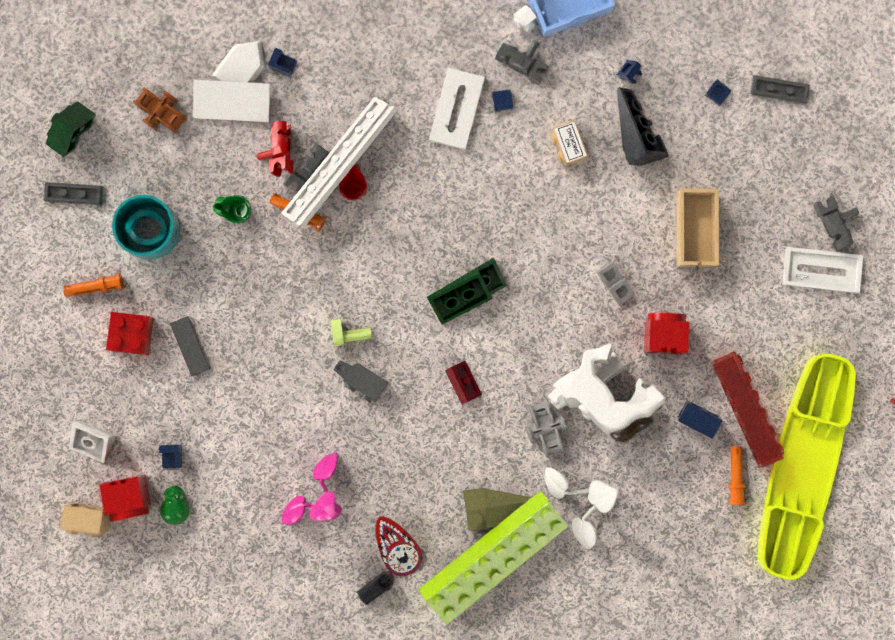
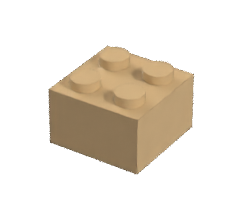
M77 503L63 506L60 529L66 530L67 534L84 532L85 536L97 537L102 536V533L108 532L110 519L109 515H104L103 507Z

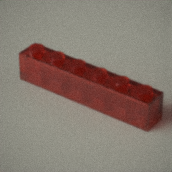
M734 351L712 361V366L758 468H763L784 459L782 455L784 450L781 444L776 442L774 437L776 436L775 430L772 425L769 426L766 420L768 418L766 410L760 407L758 402L760 400L759 395L750 385L752 382L748 372H744L742 367L744 363L741 356L737 355Z

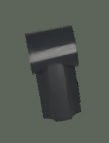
M388 571L381 572L376 578L356 591L361 601L368 605L381 594L390 590L394 584V576ZM388 577L390 584L387 586L382 585L380 578Z

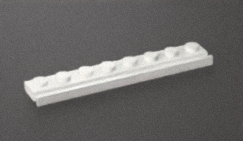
M374 97L281 214L286 219L304 228L397 112L396 109Z

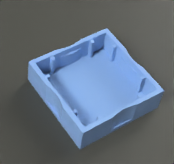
M528 0L532 12L537 17V24L543 38L610 13L615 7L613 0Z

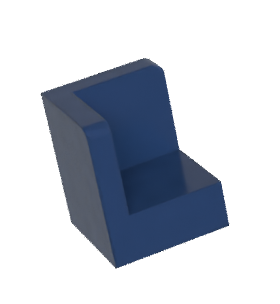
M275 48L268 66L271 70L291 78L297 60L284 55L282 50Z
M182 444L159 445V453H162V467L182 468Z

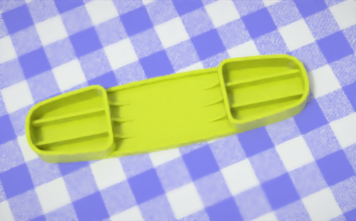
M819 354L807 361L796 386L781 431L767 487L757 557L760 566L765 572L779 578L794 580L802 577L807 572L824 528L822 519L834 482L845 427L851 420L855 393L856 372L854 366L849 360L841 356Z

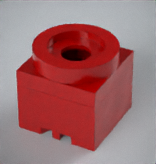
M648 313L647 322H645L644 353H669L676 355L688 353L690 322L686 321L687 315L679 313Z
M146 475L99 484L104 515H109L110 522L150 514L148 506L151 505Z

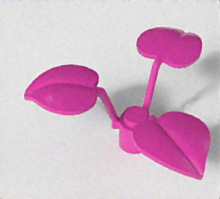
M331 453L322 458L313 470V478L320 480L319 482L325 493L313 505L305 503L304 496L293 498L284 509L281 519L282 524L293 525L299 522L305 513L306 507H310L309 517L315 521H326L340 516L342 507L336 503L335 494L329 491L324 484V480H329L336 470L338 453Z

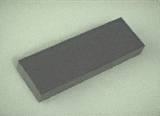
M754 75L750 95L806 104L810 85Z
M45 182L43 201L102 205L103 186Z
M186 316L170 323L191 376L193 377L209 370L210 367L189 317Z

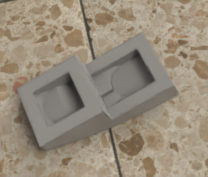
M610 262L596 272L618 305H621L635 295L614 262Z

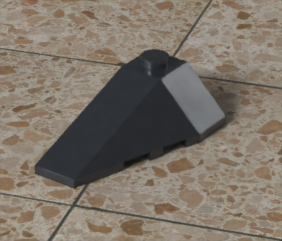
M619 87L617 89L622 147L626 161L629 165L643 166L667 158L669 154L659 134L655 136L650 129V126L653 124L650 119L647 120L641 114L643 107L633 91Z

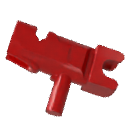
M277 121L272 124L270 135L272 147L268 151L257 153L258 160L272 158L269 160V172L276 177L281 176L282 169L288 171L289 174L293 173V161L290 159L291 139L288 138L291 135V124L287 125L286 121Z

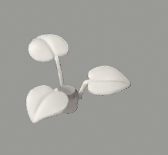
M547 467L545 470L546 485L550 494L555 498L562 499L565 494L589 493L588 500L594 506L582 517V520L578 517L573 519L572 531L582 546L592 549L597 541V533L594 526L586 521V519L596 508L603 513L609 512L616 502L619 489L597 480L591 483L589 489L568 491L569 484L566 478L557 470Z

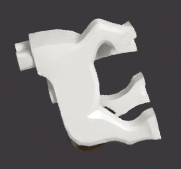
M609 343L601 348L585 351L580 369L570 372L553 385L555 390L548 395V398L558 411L565 405L569 408H579L586 420L589 421L591 419L603 432L614 440L626 442L632 439L641 427L654 423L651 415L666 403V400L653 385L647 388L639 378L633 397L628 402H615L606 384L617 374L626 370L627 367L623 361L620 362L614 352L612 353L613 348ZM596 364H604L600 369L595 371Z

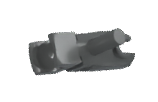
M536 40L532 41L527 52L524 51V53L518 51L517 47L503 43L495 56V59L501 63L509 59V68L526 76L528 80L537 85H540L542 78L537 75V71L546 73L549 69V66L532 58L540 44Z
M317 143L310 150L314 154V158L306 155L284 183L288 187L292 182H296L298 184L296 194L329 154L326 149Z
M830 196L826 200L828 207H824L820 201L816 202L813 207L817 216L821 218L829 238H837L832 243L837 252L854 244L850 229H847L845 223L847 219L859 215V211L857 208H853L840 214L835 197Z

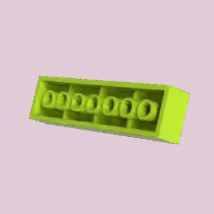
M539 491L418 590L427 604L448 625L564 531L568 525L550 501Z

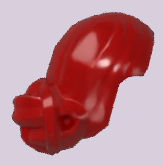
M356 163L339 183L341 195L348 200L362 198L368 188L360 166Z

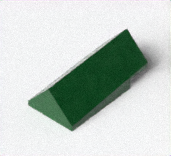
M493 257L429 295L427 299L440 323L443 325L492 300L491 294L506 287L507 284Z

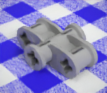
M546 399L542 403L533 406L531 404L528 405L535 424L532 427H525L530 442L533 443L535 439L540 438L546 458L560 451L562 453L565 452L558 431H567L562 414L553 419Z

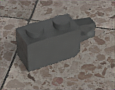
M339 360L333 369L344 379L346 388L352 392L358 390L362 393L361 397L369 403L372 400L377 402L388 385L387 381L359 363L351 366Z

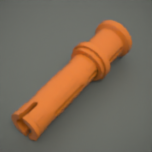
M274 193L269 204L284 210L291 201ZM315 213L307 224L316 228V231L319 232L326 221V216L321 217Z
M121 273L110 277L101 276L98 280L64 285L63 291L65 297L99 291L107 293L108 290H123V277Z
M730 446L731 483L728 485L730 489L729 505H746L744 501L746 485L743 483L742 470L743 446Z

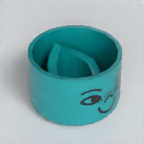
M136 195L125 200L117 208L112 220V231L116 242L125 251L141 259L154 260L167 255L176 246L180 235V224L174 211L160 199L150 195ZM146 218L157 220L161 227L158 236L152 239H142L138 234V226L142 220Z

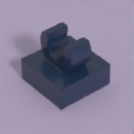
M627 60L616 75L622 80L636 84L637 81L634 79V76L643 75L642 71L639 70L642 66L638 61Z

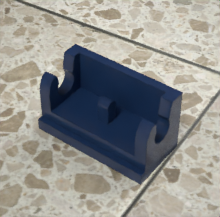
M686 400L678 416L679 422L713 439L723 421L721 417L689 400Z

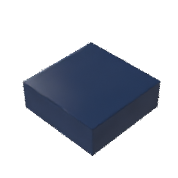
M716 79L705 96L720 106L732 90Z
M511 89L492 92L495 112L514 108Z

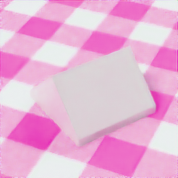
M74 421L72 423L69 449L105 463L116 435L85 422Z

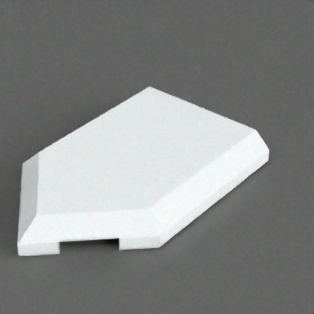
M261 41L234 45L212 75L220 81L254 83L265 68Z

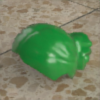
M241 195L220 196L215 200L213 210L217 215L224 217L226 220L240 224L249 218L251 204L248 199Z
M171 486L164 491L165 500L161 505L160 515L166 523L177 525L187 520L190 511L182 488Z

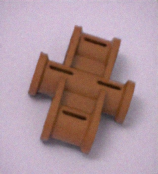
M143 87V92L137 100L132 102L149 114L142 121L155 131H157V126L161 122L172 132L178 134L180 126L184 121L188 120L187 117L172 108L173 104L177 103L178 100L165 90L163 92L164 95L159 99Z

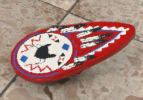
M385 516L378 517L375 525V536L386 568L397 576L412 574L419 568L422 562L420 547L412 536L397 522Z

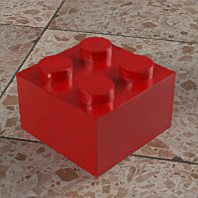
M111 312L106 350L149 356L154 318L145 315Z

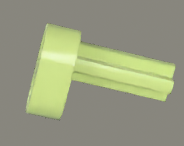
M341 319L331 320L334 347L343 346L344 342L372 339L371 328L342 331Z

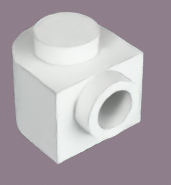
M525 5L513 14V23L518 29L522 28L524 31L530 32L535 28L537 17L528 6Z

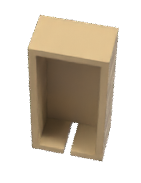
M680 188L676 192V268H694L696 266L697 268H715L719 266V189Z

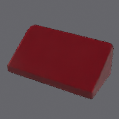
M466 361L445 370L461 404L482 395Z

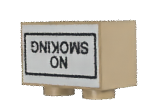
M575 121L553 128L550 138L552 144L557 145L559 150L557 157L559 162L564 164V167L586 160L588 155Z

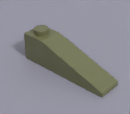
M485 488L464 490L469 531L496 527L532 497Z

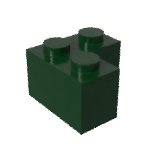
M78 101L68 105L62 112L56 113L52 117L51 128L47 132L46 145L62 157H65L75 150L80 135L92 127L96 114Z

